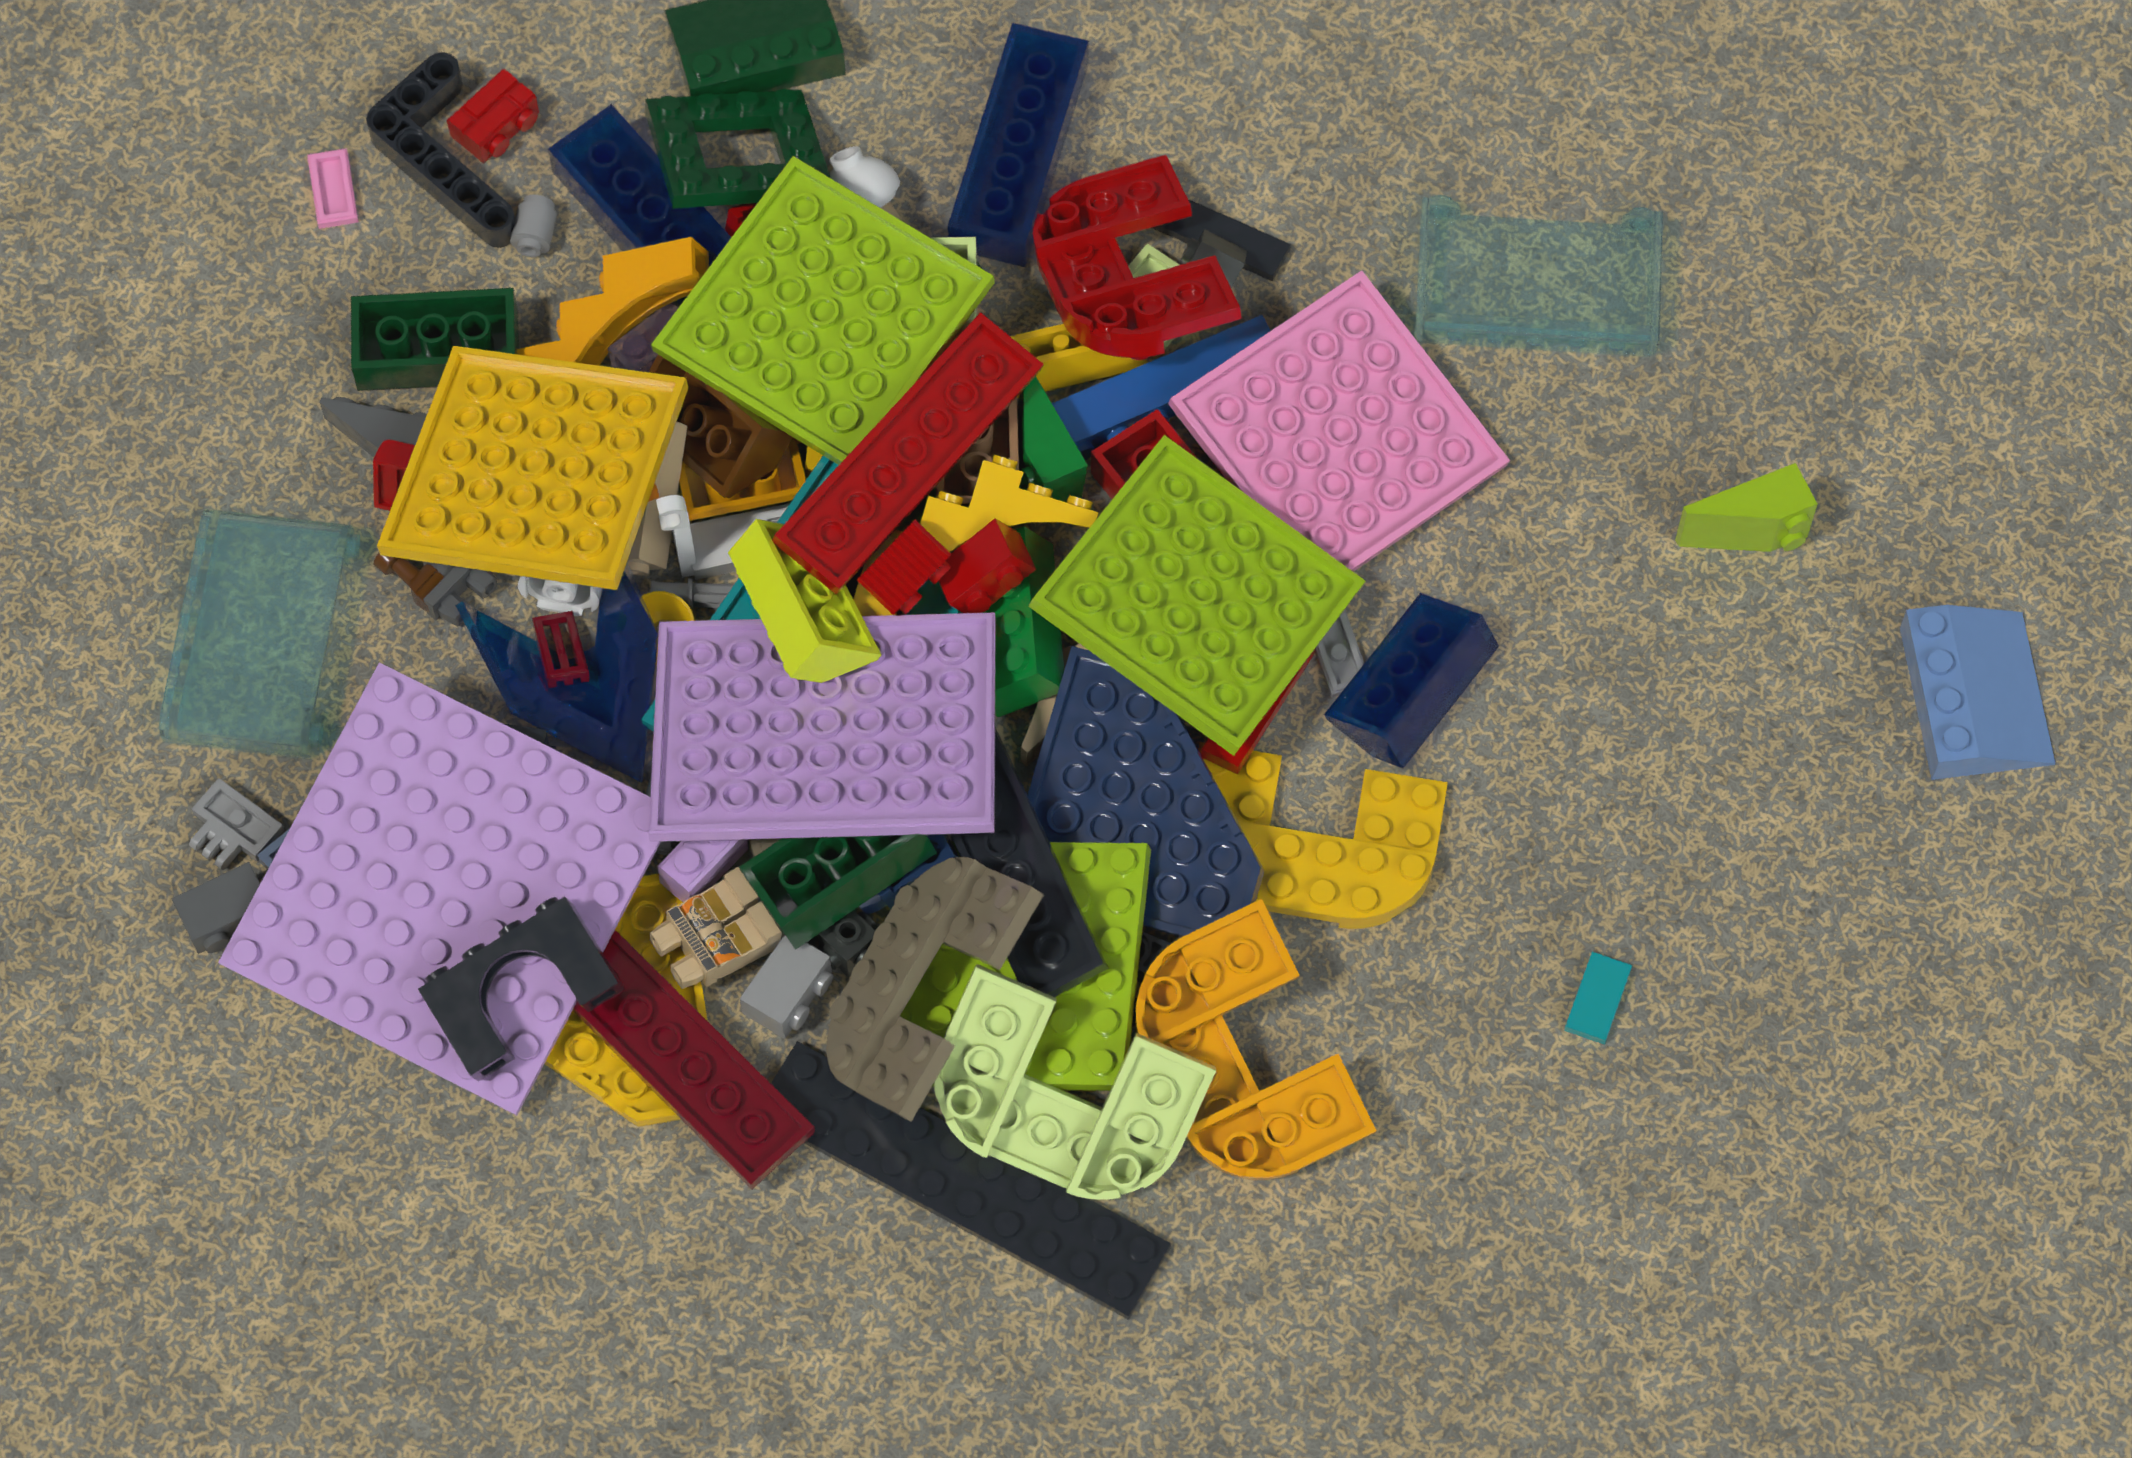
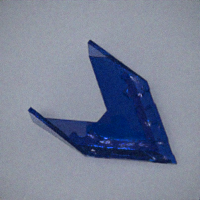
M628 562L626 563L618 589L603 588L599 602L595 646L584 652L589 670V681L581 683L579 677L573 678V684L565 685L564 680L556 681L557 687L548 688L538 645L535 640L478 611L463 601L455 605L511 714L539 729H544L550 735L641 783L643 782L648 728L642 723L641 719L651 706L659 633ZM549 648L554 670L561 669L556 651ZM575 657L572 659L568 658L570 667L577 666Z

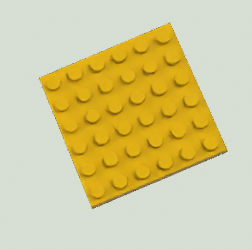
M453 346L378 541L377 548L380 555L617 590L689 388L686 377Z

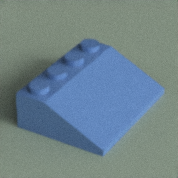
M1955 605L1907 609L1900 626V632L1931 780L2055 765L2023 613Z

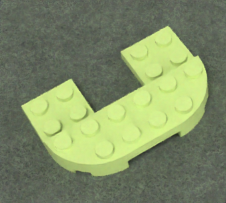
M976 964L944 1036V1039L955 1045V1048L934 1082L936 1099L946 1119V1124L954 1135L972 1151L985 1158L988 1155L1062 1186L1066 1188V1193L1082 1198L1097 1200L1121 1198V1195L1142 1187L1146 1188L1159 1179L1178 1156L1215 1075L1216 1067L1136 1033L1103 1108L1046 1084L1024 1073L1054 1008L1056 998Z

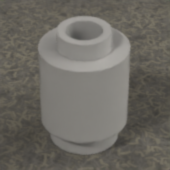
M528 195L518 205L510 242L521 255L538 257L540 253L545 254L549 251L557 213L554 210L555 204L551 199L541 195Z

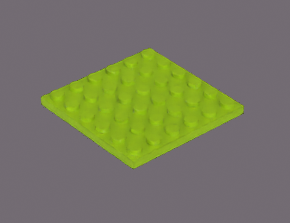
M793 156L652 342L651 347L653 352L715 390L722 392L754 414L839 465L947 349L992 288L995 280L992 274Z
M1164 435L1033 597L1029 607L1235 756L1361 589L1365 580Z
M951 842V843L953 844L954 848H955L956 851H957V848H956L954 842ZM1050 842L1109 969L1055 997L1056 1003L1024 1074L1060 1090L1110 1091L1130 1048L1151 848L1147 843ZM942 944L900 1017L944 1038L976 964L1015 981L1017 979L1008 959L1005 960L1001 969L998 970Z

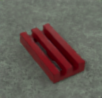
M573 611L533 617V630L548 688L557 687L556 681L564 680L565 685L573 684V678L580 677L581 683L589 681V670ZM566 622L577 666H569L559 623ZM550 625L561 669L554 670L543 626Z

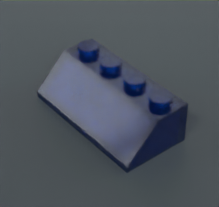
M1420 593L1325 712L1324 716L1372 757L1404 769L1498 649L1499 645L1482 614Z

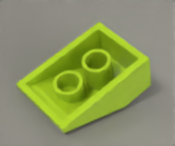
M1793 463L1684 506L1675 541L1678 547L1772 552L1783 548L1784 551H1791L1800 547L1806 541L1818 504L1797 464Z

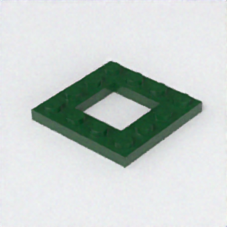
M780 89L778 91L764 92L742 91L731 94L705 93L698 96H663L645 99V115L673 208L758 203L793 156L831 178L802 89ZM770 128L781 164L765 163L751 166L728 165L720 168H706L696 133Z

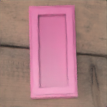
M347 148L308 154L319 229L358 223Z

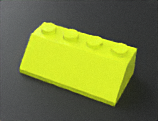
M755 519L729 550L728 554L790 678L823 683L877 661L882 654L847 586L845 585L837 595L834 594L774 544L772 539L784 524Z

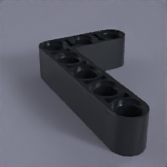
M434 53L369 110L366 121L371 142L375 148L486 244L496 248L506 247L511 244L510 239L515 224V216L511 205L422 129L424 125L460 94L463 87L457 59L449 53ZM443 75L450 76L449 78L444 80L437 79L438 77ZM412 101H422L417 105H408ZM384 126H393L390 130H379ZM411 150H421V152L414 155L407 154ZM439 174H449L446 178H435ZM467 198H477L474 202L463 203V200ZM495 222H505L501 227H491Z

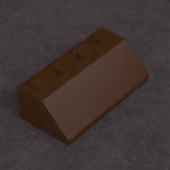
M657 355L649 373L686 377L689 387L677 422L687 425L682 461L724 498H731L776 469L793 438L792 436L754 414L722 392L715 390L662 356Z

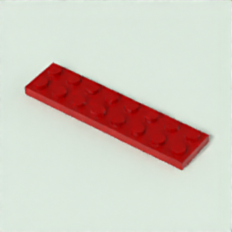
M980 312L777 531L772 541L837 595L1036 377L1044 364Z

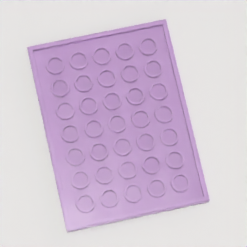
M995 612L862 616L882 655L875 662L823 683L790 678L783 667V662L774 644L767 635V630L761 619L659 622L649 817L650 842L884 836L918 833L919 835L994 833Z

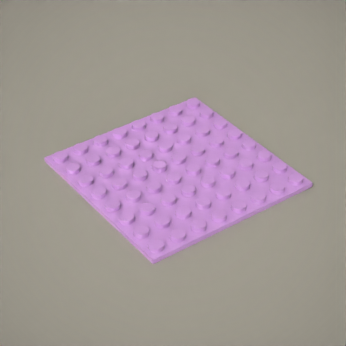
M379 662L218 963L471 1093L518 1115L578 1001L557 966L543 958L524 957L508 963L496 974L488 992V1010L493 1023L515 1059L479 1082L467 1072L418 988L426 984L425 978L430 973L444 966H447L448 969L463 961L461 956L468 949L480 943H484L487 946L500 937L498 932L503 927L516 920H521L522 923L537 914L535 912L536 907L553 897H557L559 900L565 896L573 903L603 952L661 841L650 842V796Z

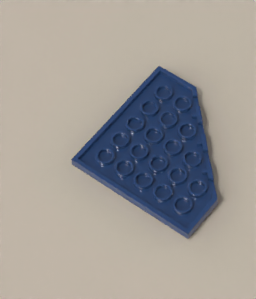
M1071 646L1027 794L1049 842L1147 843L1151 848L1143 920V927L1183 937L1256 902L1265 870L1180 716L1089 650Z

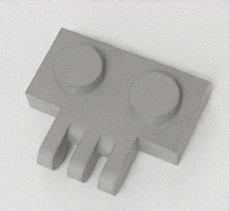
M218 778L191 809L194 816L205 824L192 837L189 846L195 851H199L210 840L204 848L202 856L210 861L222 849L223 851L217 857L215 865L224 870L241 851L258 862L257 855L285 832V829L280 822Z

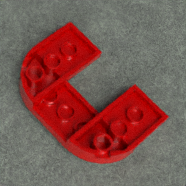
M1166 154L1072 182L1049 198L1050 207L1043 215L1037 214L1033 227V238L1039 271L1065 328L1074 339L1085 347L1110 356L1144 360L1149 356L1164 354L1163 341L1242 319L1240 305L1215 255L1134 278L1115 239L1116 237L1192 216L1190 202Z

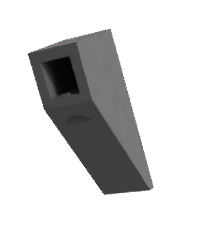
M321 397L320 399L324 419L373 457L381 443L388 439L416 445L427 416L426 413L416 412L413 415L396 412L393 408L386 405H374L373 407L360 405L345 397H336L334 399Z

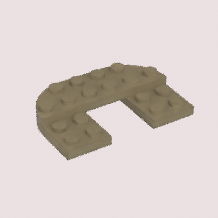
M968 857L949 858L931 867L911 885L901 888L895 897L894 906L884 922L876 929L873 941L862 960L853 968L851 978L841 996L833 1002L830 1008L829 1015L831 1021L828 1029L826 1050L830 1070L837 1080L867 1099L912 1121L955 1045L900 1017L902 1011L942 944L1000 970L1042 899L1043 894L1029 885L987 868L977 860Z

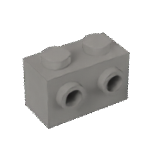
M784 935L740 997L742 1014L786 1039L792 1029L798 1030L804 1024L810 1012L808 1006L816 994L822 996L829 988L834 976L832 974L830 956L808 943L795 950Z

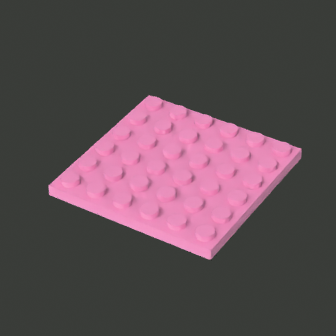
M1362 270L1171 397L1168 405L1227 481L1353 572L1505 468L1510 462L1506 454Z

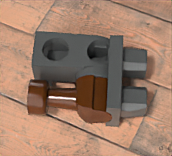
M379 552L373 563L385 575L395 572L411 588L413 601L416 605L426 611L434 620L441 616L444 620L457 627L466 620L472 611L470 604L463 600L460 595L467 588H470L484 599L498 585L496 577L491 571L427 562L419 569L406 559L382 556Z

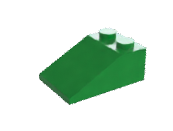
M1035 377L1019 394L1017 405L1019 471L1024 472L1019 488L1027 490L1029 483L1053 490L1051 498L1067 503L1069 495L1082 499L1088 465L1037 377Z

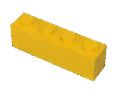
M1064 324L1010 336L1044 364L1036 377L1045 392L1125 373L1148 363L1147 358L1144 360H1134L1132 358L1115 357L1093 351L1074 339Z

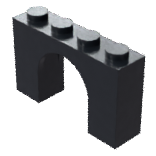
M565 896L559 900L557 897H553L544 901L536 907V915L523 923L521 920H516L506 925L498 932L500 936L498 939L487 946L484 943H480L471 947L461 956L463 961L450 969L444 966L433 971L425 978L426 984L418 988L467 1072L478 1082L515 1059L491 1019L487 1002L489 988L494 977L508 963L524 957H539L551 961L561 972L579 1004L588 1012L625 990L573 903Z

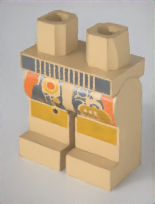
M736 867L724 875V880L701 894L687 899L679 906L676 905L667 910L666 921L650 932V941L661 956L678 947L685 954L686 957L671 965L673 977L681 989L697 984L700 981L707 988L717 982L718 978L725 977L772 952L781 941V931L763 903H758L757 894L739 867Z

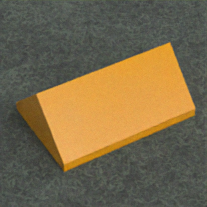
M793 437L776 469L731 498L721 496L683 461L679 486L681 496L685 498L689 521L791 501L806 481L797 442Z

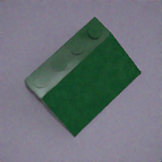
M704 0L664 10L688 96H698L705 93L731 94L742 91H778L846 75L844 50L827 0Z

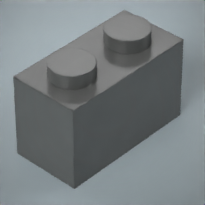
M250 862L171 898L198 954L204 951L215 953L227 947L229 939L233 936L260 885Z

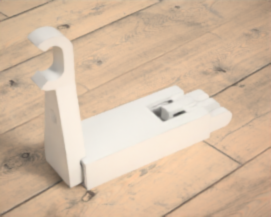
M669 495L656 500L661 529L663 531H673L682 578L694 575L695 580L736 572V568L728 554L729 550L755 519L777 523L789 506V504L690 524L683 496Z

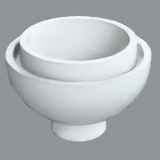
M858 146L845 148L830 158L834 168L829 173L831 179L879 208L886 205L895 196L900 180L895 170L883 160L871 156H863Z

